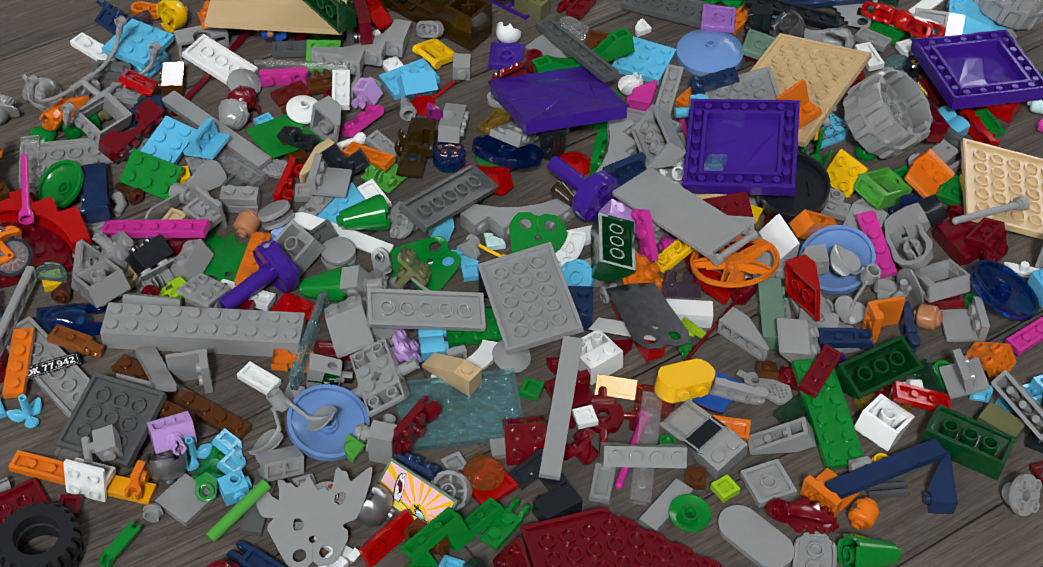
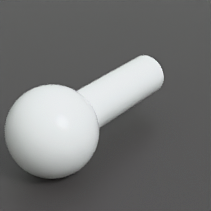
M358 132L353 138L338 142L337 145L345 148L352 141L365 144L364 141L367 137L363 132Z

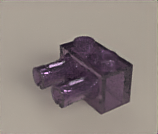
M670 270L665 272V281H662L661 293L665 299L701 300V283H694L696 276L692 271L691 276L689 271L684 273V282H677L676 271L672 270V275H670Z

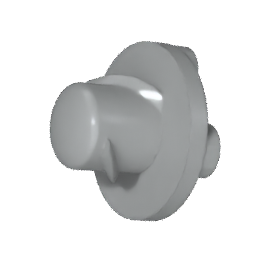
M38 78L39 84L36 85L34 94L36 99H46L62 93L60 86L55 81L49 78ZM27 86L25 94L26 98L28 99L31 105L40 109L42 112H44L46 109L50 108L52 105H54L57 101L60 100L57 99L55 101L43 104L34 103L29 98Z
M403 202L396 203L391 211L387 213L386 218H390V236L396 239H405L411 232L419 229L417 225L398 210L399 205Z
M1020 474L1013 482H1007L1003 486L1002 497L1015 514L1028 516L1038 512L1040 508L1039 499L1042 483L1031 474Z

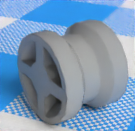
M610 283L607 287L604 285L599 287V296L604 305L612 301L606 289L616 287V283Z

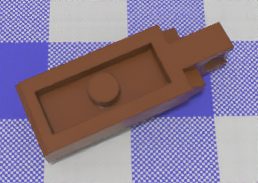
M59 324L47 336V342L75 352L78 351V353L83 355H90L100 359L104 354V345L93 340V336Z

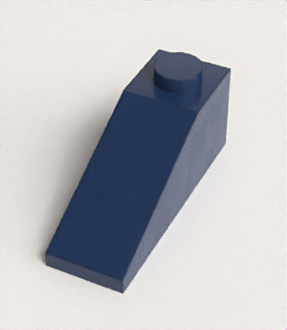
M946 450V457L941 459L927 492H924L923 502L924 505H927L928 513L954 514L958 504L950 450Z

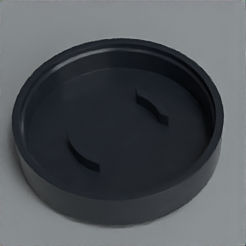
M797 153L795 196L756 195V199L767 215L774 218L780 214L786 223H790L804 209L817 213L822 212L829 199L830 178L828 172L819 161L809 155Z

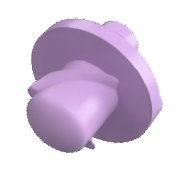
M404 329L395 331L392 334L394 346L391 349L399 364L410 360L412 357L416 358L418 364L422 362L418 352L420 346L417 341L411 340Z

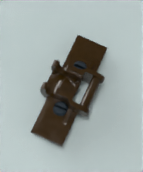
M411 117L407 135L403 133L402 128L399 129L398 137L400 142L396 141L394 146L396 155L400 156L396 172L397 176L422 177L427 157H431L434 154L433 146L435 138L438 137V130L434 128L436 119Z

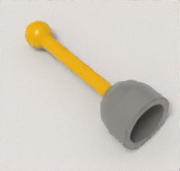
M472 233L466 238V240L471 238L477 247L497 257L506 256L481 245L479 238Z

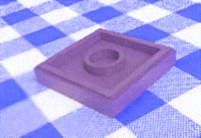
M703 4L701 30L734 33L736 8Z

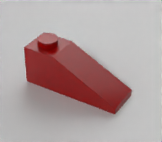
M366 0L370 19L378 30L388 28L393 20L382 0Z
M476 165L499 185L497 191L492 194L503 196L514 187L509 167Z

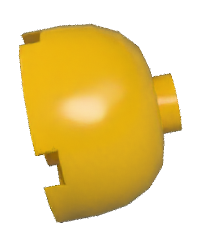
M161 0L157 3V17H161L163 23L160 24L165 31L172 33L185 26L188 18V9L181 1Z

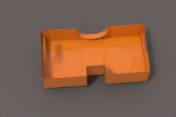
M274 349L271 370L288 371L291 368L295 369V372L307 373L310 353H314V351L300 350L299 353L292 354L287 349Z

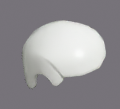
M499 22L496 26V37L502 43H517L521 38V31L513 28L511 24L504 26L503 22Z
M634 72L632 75L621 77L618 81V90L623 95H631L633 88L643 85L642 75Z

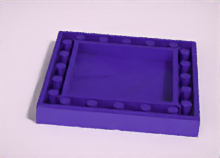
M1007 30L912 40L910 51L951 110L1043 99L1042 75Z
M584 66L490 80V92L525 134L627 118V104L606 83H603Z
M691 99L683 188L695 194H733L747 191L748 195L795 196L800 100Z

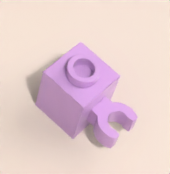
M360 78L352 89L357 98L351 102V105L354 109L358 106L360 109H363L366 105H375L383 92L373 78Z

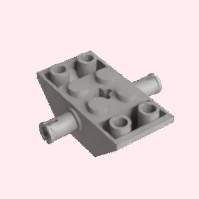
M383 338L350 355L358 381V387L350 391L360 399L363 398L368 416L372 417L407 399L410 393L404 376L420 369L415 357L399 364L386 338Z

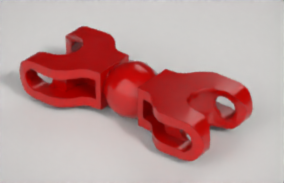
M866 1L861 8L864 16L894 25L898 30L907 31L920 38L944 36L946 32L942 24L913 16L908 10H900L887 3ZM870 5L875 8L871 14L867 11ZM934 27H938V35L933 34Z

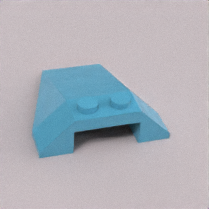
M947 0L946 8L950 14L945 36L1012 29L999 25L984 15L978 5L974 3V0Z

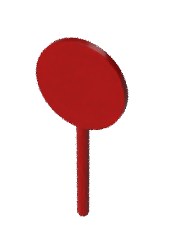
M453 80L433 97L423 95L414 98L411 103L417 111L416 115H427L428 102L436 105L434 99L454 85L456 81Z

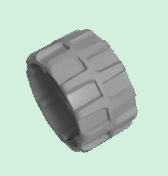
M974 0V3L978 5L984 15L994 20L995 23L1012 28L1013 30H1031L1043 21V0Z
M885 67L880 71H876L848 90V96L843 100L844 119L852 132L853 138L865 148L866 152L877 155L881 159L898 156L927 138L931 132L930 126L933 123V116L931 115L928 98L926 99L920 85L903 70L899 71L893 67Z

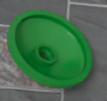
M68 159L51 165L39 180L36 190L37 201L52 196L57 210L71 204L80 193L83 185L84 176L81 166L75 161Z

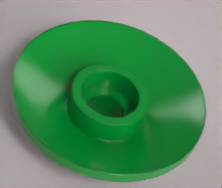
M683 494L671 502L669 518L678 529L688 533H696L704 530L710 523L711 510L702 498L692 494Z

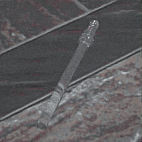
M267 58L266 60L255 59L254 61L255 66H266L267 68L350 69V63L289 61L276 60L275 58Z

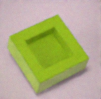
M686 317L683 318L682 323L689 331V335L693 338L696 335L702 339L707 332Z
M728 474L710 485V489L723 503L739 494L741 489Z

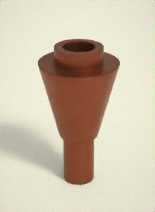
M121 183L115 185V189L122 192L131 205H137L142 201L144 197L142 189L124 186Z
M68 274L65 280L51 292V298L59 304H66L70 301L71 274Z

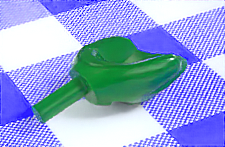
M42 126L35 127L29 131L30 137L35 143L54 141L57 136L56 130L48 131Z

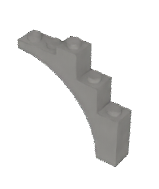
M395 19L384 33L373 39V44L361 45L360 43L345 47L312 46L311 64L350 69L351 75L360 76L364 64L381 67L386 55L402 58L411 37V21Z

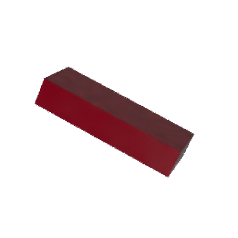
M353 0V10L357 14L356 27L361 45L373 44L372 24L366 0Z

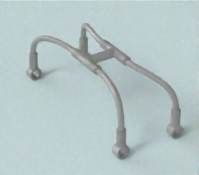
M119 16L114 20L116 24V40L109 56L100 67L75 82L66 91L46 99H36L34 97L39 79L32 74L26 78L30 100L38 104L49 103L71 92L73 93L83 86L94 95L93 98L88 100L87 103L107 91L111 94L114 92V89L121 86L122 83L118 82L103 91H99L89 81L94 79L113 58L123 34V27L127 24L125 17ZM156 41L149 45V50L151 51L150 63L145 69L138 72L141 75L147 73L157 60V54L161 50V45ZM66 102L61 106L64 112L63 121L66 128L74 123V116L71 118V113L75 108L70 102Z

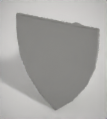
M903 268L899 270L896 282L900 285V289L892 294L891 297H901L909 293L920 305L924 304L921 286L912 269Z

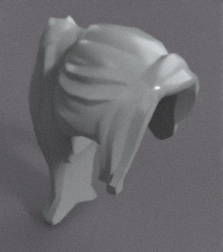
M843 27L824 30H809L805 28L803 34L805 39L852 48L855 44L854 35H852L848 28L845 29Z

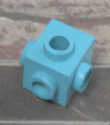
M242 470L229 472L225 476L217 478L219 491L226 506L238 503L249 492V489L252 488L249 477H244Z

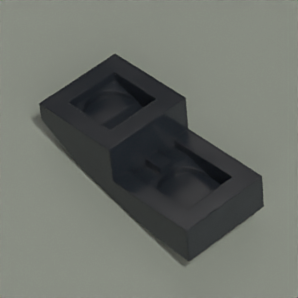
M284 126L277 135V138L282 142L308 151H312L319 142L318 135L302 134L300 127Z

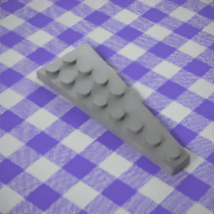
M154 132L147 138L141 139L139 145L134 149L141 151ZM89 138L20 144L19 185L21 187V155L24 153L28 155L29 185L39 183L44 172L51 165L61 160H73L81 166L82 170L83 165L102 162L110 164L113 162L98 150L99 145ZM131 148L128 151V154L124 159H128L130 157L133 148Z

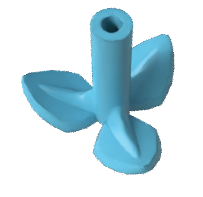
M22 394L18 397L22 411L20 409H13L7 411L6 414L12 421L18 423L26 419L24 426L27 428L36 427L39 424V419L33 416L40 414L42 401L38 397L29 404L26 395Z
M189 436L185 438L187 458H189L186 470L193 471L200 465L197 458H207L212 451L213 445L211 443L203 444L196 450L194 440Z

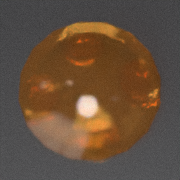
M480 453L473 455L472 459L464 465L462 472L467 476L474 489L482 491L498 487L503 482L505 475L504 464L501 461L486 457Z

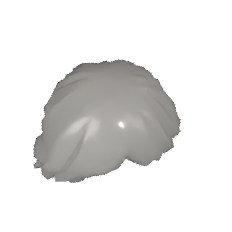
M232 98L221 100L218 108L219 121L231 130L242 129L250 116L247 102Z

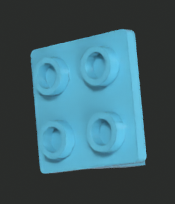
M207 118L189 138L190 144L184 149L183 154L192 157L214 159L230 140V134L218 133L214 119Z

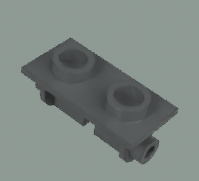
M97 59V64L93 65V71L100 67L105 60ZM110 61L96 77L119 79L126 68L131 70V63Z

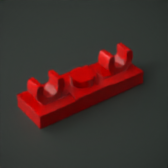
M969 108L961 109L959 116L966 119L970 124L968 131L970 137L974 141L997 147L1001 140H996L994 138L996 134L990 133L980 121L981 117L975 116L976 111Z
M290 156L273 193L274 202L287 200L291 204V197H294V190H292L295 183L294 177L299 178V173L304 164H297L296 157Z
M898 381L892 384L893 393L891 394V401L894 403L900 402L901 406L908 404L925 409L929 413L935 411L938 404L952 409L951 399L946 393Z
M404 509L401 513L395 515L396 517L382 527L361 548H358L360 557L363 558L367 567H373L405 539V530L414 521L408 510Z

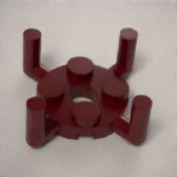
M605 386L599 388L597 397L592 398V401L585 404V406H593L598 418V425L587 428H591L594 432L600 434V442H608V434L618 432L624 419L629 420V430L635 431L638 413L624 411L621 404L619 405L615 402V399L607 396V388ZM571 410L569 429H575L576 423ZM601 412H605L609 416L600 417L598 414Z

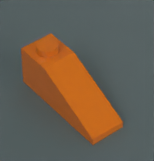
M806 209L789 223L794 236L805 240L821 228L838 225L832 216Z

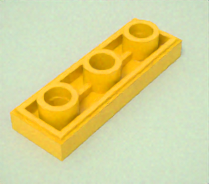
M677 239L658 255L659 260H656L655 263L659 266L660 271L666 274L695 249Z

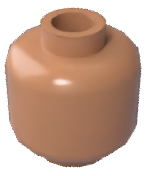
M249 209L239 212L233 223V228L239 237H251L252 234L257 232L261 221H259L256 212Z
M921 304L917 310H914L913 320L916 321L918 328L933 331L941 326L943 312L940 311L938 306Z

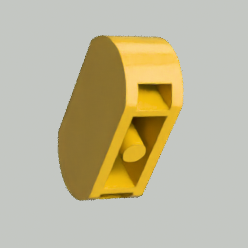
M697 358L662 366L658 371L654 385L655 393L660 399L668 403L703 397L710 393L715 378V370L708 362Z

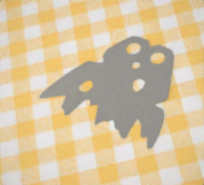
M337 467L333 486L330 490H327L325 487L317 490L309 476L298 487H295L292 483H286L284 480H278L279 500L272 497L268 491L256 502L262 517L273 518L268 524L267 530L283 560L289 567H308L312 562L318 566L331 565L338 560L348 541V530L343 525L357 519L369 489L372 467L367 468L352 481H350L346 471H342ZM344 492L346 494L344 503L341 505L335 503V495ZM295 518L302 520L304 524L302 530H294L293 523ZM311 536L317 538L313 543L309 542ZM323 546H331L333 548V554L329 558H322L319 552ZM299 549L304 550L306 558L301 562L294 561L293 553Z

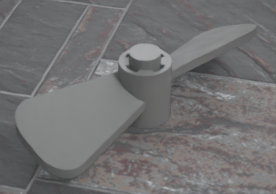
M206 159L184 184H172L169 189V198L151 207L145 215V220H162L171 207L175 208L180 203L187 205L196 198L194 191L196 186L202 190L205 189L207 192L219 187L227 179L225 171L216 160Z

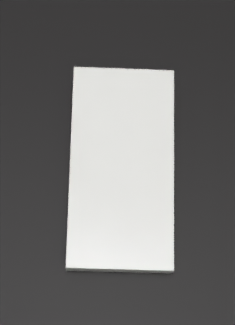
M205 34L200 36L182 52L183 58L226 84L228 76L233 70L245 68L253 71L255 74L258 72V67Z

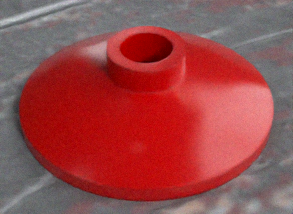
M569 151L559 156L583 176L590 172L591 160L584 153Z

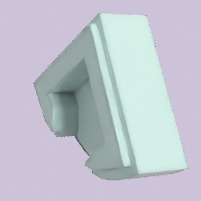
M484 233V241L487 248L491 250L506 249L505 241L502 238L493 236L492 233Z

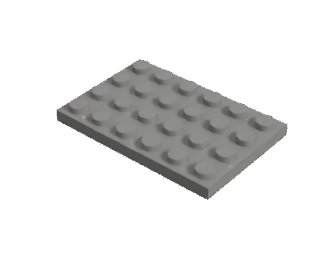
M551 242L478 264L507 355L562 339L563 336H572L584 332Z

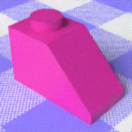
M654 80L633 88L632 94H628L626 104L629 105V108L647 111L654 102L657 81Z

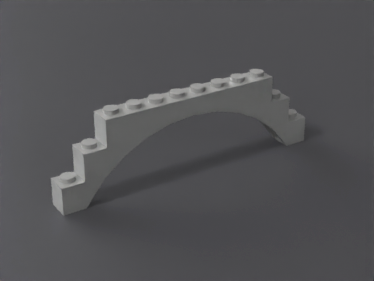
M628 117L608 121V152L602 165L596 172L603 171L604 166L637 154V144L632 139L633 135L630 130L635 123ZM559 199L523 207H494L474 204L460 212V225L466 231L476 236L490 229L499 238L506 240L510 237L509 224L518 212H531L536 216L543 214L556 215L563 224L568 223L577 215L572 207ZM522 219L520 226L528 229L531 227V222L528 219ZM547 221L545 228L548 231H554L556 224L553 221ZM536 235L535 239L537 241L542 240V237L540 235Z

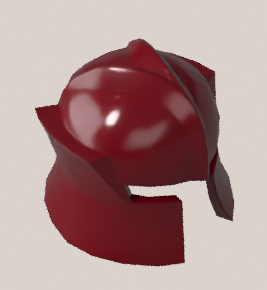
M239 85V87L229 92L228 99L247 102L248 109L254 106L258 115H261L262 111L256 101L255 89ZM249 116V119H248V122H247V123H251V122H252V121H251V116Z

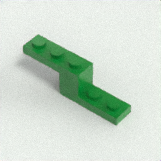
M488 498L463 520L460 514L447 507L399 549L406 558L415 563L445 538L450 542V548L458 552L501 516L505 510L501 504L492 498Z

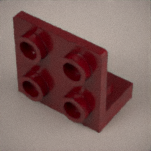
M984 217L965 237L966 244L983 248L986 272H990L997 266L1009 250L1006 239L1007 231L1003 221Z
M543 416L502 419L507 466L520 465L539 449H544L546 422Z

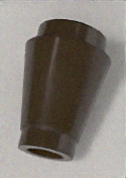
M557 181L551 188L553 196L572 207L575 194L565 182Z

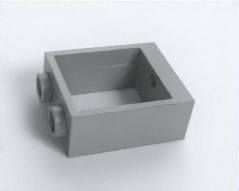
M107 91L75 110L73 122L87 134L89 139L99 145V140L111 130L120 132L128 127L133 114ZM104 109L116 122L100 131L87 118Z
M951 259L912 270L921 286L924 299L929 303L970 292L971 275ZM949 278L948 280H944V281H941V282L934 283V282H936V281H940V280Z

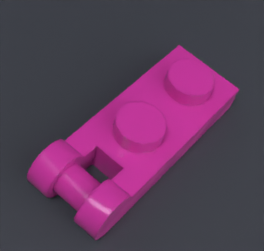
M307 67L259 70L261 87L307 86L306 79L309 78L307 77Z
M367 105L364 112L358 113L352 121L343 124V127L339 129L340 136L352 138L383 115L384 107L382 105Z
M633 209L631 217L636 223V235L639 240L640 254L645 255L652 262L659 260L650 211L647 209Z

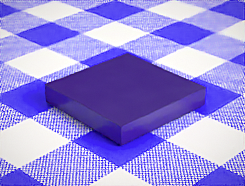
M491 42L488 69L501 70L512 66V64L518 61L523 63L525 44Z

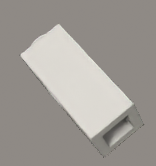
M666 299L681 321L686 317L701 328L712 327L713 301Z

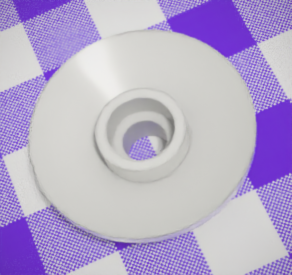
M307 95L295 96L286 105L287 115L297 123L309 124L311 122L313 104L318 101Z

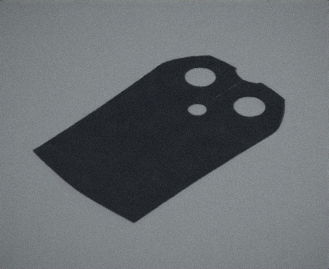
M655 283L626 284L606 289L635 342L647 349H662L665 345L676 347L687 344L689 331ZM652 325H658L659 329H654ZM677 332L681 337L679 340H673L668 336V333ZM652 335L656 338V342L647 343L644 340V336Z

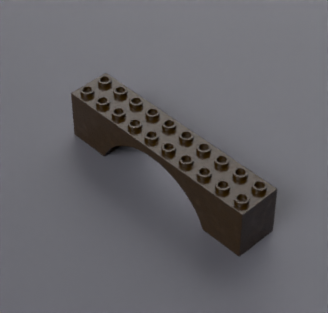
M382 0L386 7L416 23L427 20L440 21L444 27L442 36L470 51L492 34V2L488 0H406L405 2L399 1V3H396L394 0Z

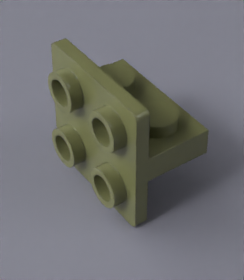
M405 246L401 248L397 261L402 265L398 268L399 271L396 274L395 284L401 289L414 276L421 284L426 286L431 275L430 267L425 262H420L416 258L417 256L410 248L407 249Z

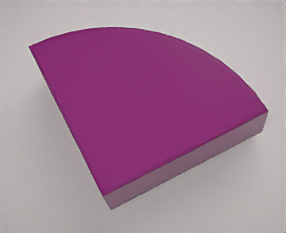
M428 102L427 118L436 119V121L440 122V119L443 118V111L437 105Z

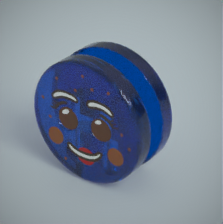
M439 142L434 147L433 164L435 168L444 173H455L463 168L466 164L465 147L461 143Z

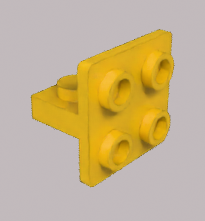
M840 149L826 171L828 172L831 186L843 192L846 198H850L854 192L853 187L859 175L866 173L868 168L845 150Z

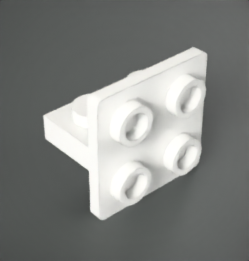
M77 457L74 461L65 459L63 466L66 492L105 502L107 500L106 487L115 476L116 468L93 461L86 463L84 459Z

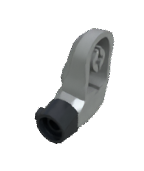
M936 194L917 200V203L896 211L884 221L883 229L888 248L894 261L902 268L916 270L927 265L933 258V242L926 232L929 228L941 225L948 218Z

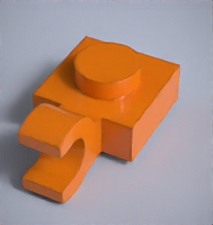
M137 461L130 475L131 481L124 491L126 498H129L132 492H136V500L141 499L143 485L148 482L150 477L149 471L146 470L145 461Z

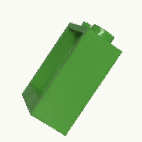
M889 167L860 174L853 187L856 192L877 210L906 203L913 190L908 183ZM879 185H882L883 187H885L890 193L886 192V191H885L881 186H879Z

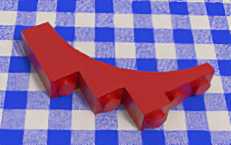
M21 189L9 192L10 198L0 201V223H20L18 221V213L22 209ZM30 196V209L34 212L33 225L50 230L61 237L69 245L74 255L76 242L81 239L92 246L89 233L77 206L58 212L52 196L33 202Z

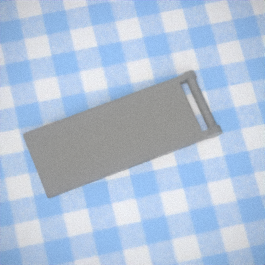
M652 167L612 192L614 197L633 209L649 210L652 222L709 258L715 266L721 265L724 259L759 237L754 229L746 228ZM740 235H745L743 238L732 244L730 247L722 251L720 254L716 253Z

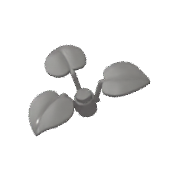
M838 244L833 246L830 253V265L835 273L842 277H847L850 273L854 276L861 273L860 278L863 285L854 299L844 295L837 298L834 304L835 312L839 314L840 320L845 324L854 325L861 322L865 314V306L856 301L867 285L874 283V292H877L878 300L891 298V295L900 289V285L888 279H879L881 269L876 264H869L866 268L862 267L860 269V259L853 252L840 247Z
M289 382L284 393L279 387L273 388L267 393L266 399L272 405L270 410L273 413L277 429L265 432L248 452L251 455H256V453L273 450L280 444L284 435L281 433L282 428L276 411L284 412L291 406L309 420L307 429L314 432L326 426L337 412V409L333 406H324L317 409L313 416H308L292 403L293 399L305 390V387Z

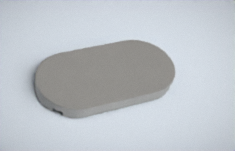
M732 505L720 513L718 518L720 535L758 567L790 566L794 557L792 542L754 510L743 505Z
M815 531L814 534L805 532L794 543L792 567H837V547L826 534H820L818 531Z

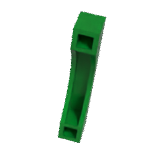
M626 27L610 32L592 51L606 62H611L622 56H628L630 53L635 52L633 36ZM544 55L532 60L534 73L582 66L573 57L560 58Z

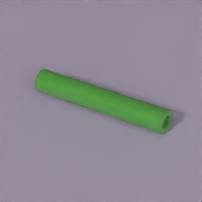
M263 479L259 481L206 533L208 538L215 543L271 489L270 485Z

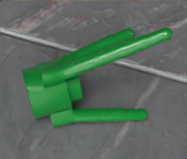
M824 127L821 128L815 154L811 155L823 166H825L833 153L831 149L823 161L819 155L825 130ZM804 146V154L808 155L807 147Z

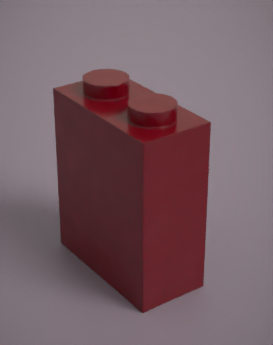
M953 218L943 221L941 225L935 226L932 235L933 239L959 266L984 258L983 248L968 245L965 242V237L976 227L977 224L975 222L968 221L955 225L952 223Z

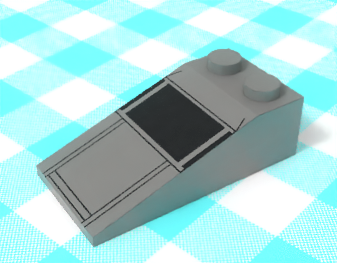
M690 399L686 400L659 424V427L668 435H672L676 439L677 444L685 445L687 453L703 468H706V471L716 480L725 475L747 455L748 444Z

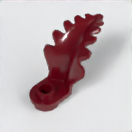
M802 497L793 503H788L780 498H774L768 501L766 505V512L769 517L780 523L789 524L796 533H802L804 528H806L810 534H814L817 528L820 534H824V530L829 534L830 531L834 532L835 529L839 528L834 512L828 513L829 507L827 506L820 510V501L810 505L808 497Z

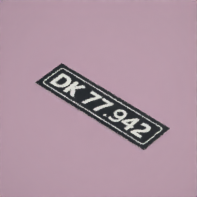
M78 351L31 365L28 379L80 364L81 360Z

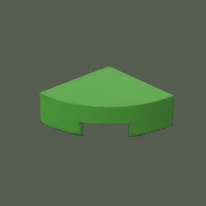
M350 434L346 437L344 452L346 457L353 463L365 449L366 445Z

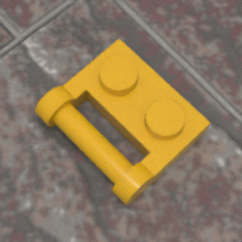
M437 38L418 43L412 48L413 53L423 57L436 70L442 65L452 62L455 53Z

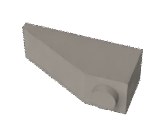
M732 307L719 320L717 333L759 360H767L770 348L750 317Z
M802 417L749 435L748 446L751 455L792 453L816 446L813 428L806 418Z

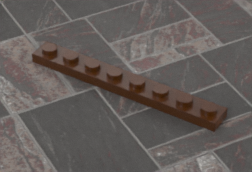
M126 354L111 367L112 372L115 374L120 373L149 380L140 362ZM176 383V391L165 392L167 400L194 412L197 420L218 432L225 428L242 441L252 430L250 423Z

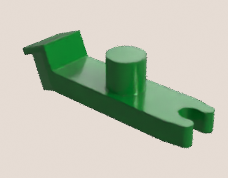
M131 521L104 550L98 564L102 567L114 566L116 558L124 550L128 549L131 541L139 534L141 525L133 528L135 522Z

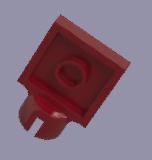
M429 396L422 397L393 429L396 455L398 453L405 454L410 452L415 442L425 435L427 423L435 421L440 415L441 406L436 400H431L428 404Z

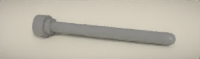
M1019 196L1011 203L954 217L952 223L956 225L1014 209L1018 211L1028 210L1030 202L1026 196Z

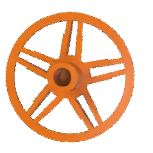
M740 235L739 237H737L736 239H734L732 242H737L738 240H740L741 238H743L745 235ZM758 237L755 241L749 242L754 243V245L738 253L734 252L724 259L723 263L719 266H715L707 257L698 258L701 253L694 250L690 258V267L693 274L707 284L726 288L746 287L760 283L772 276L779 267L780 256L777 248L772 243ZM724 247L718 251L719 254L725 250ZM768 250L772 254L774 262L772 267L755 261V259L762 256L761 254ZM698 269H723L724 272L721 280L717 281L705 277ZM745 272L754 275L761 274V276L746 280Z

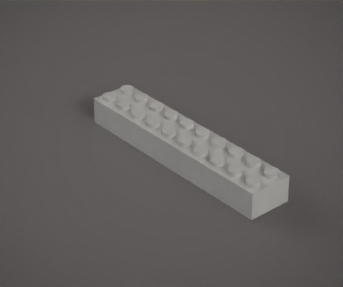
M108 302L100 335L104 348L136 350V348L156 347L158 351L172 352L206 349L207 353L272 357L274 349H287L292 354H297L300 350L303 351L306 319L305 313Z

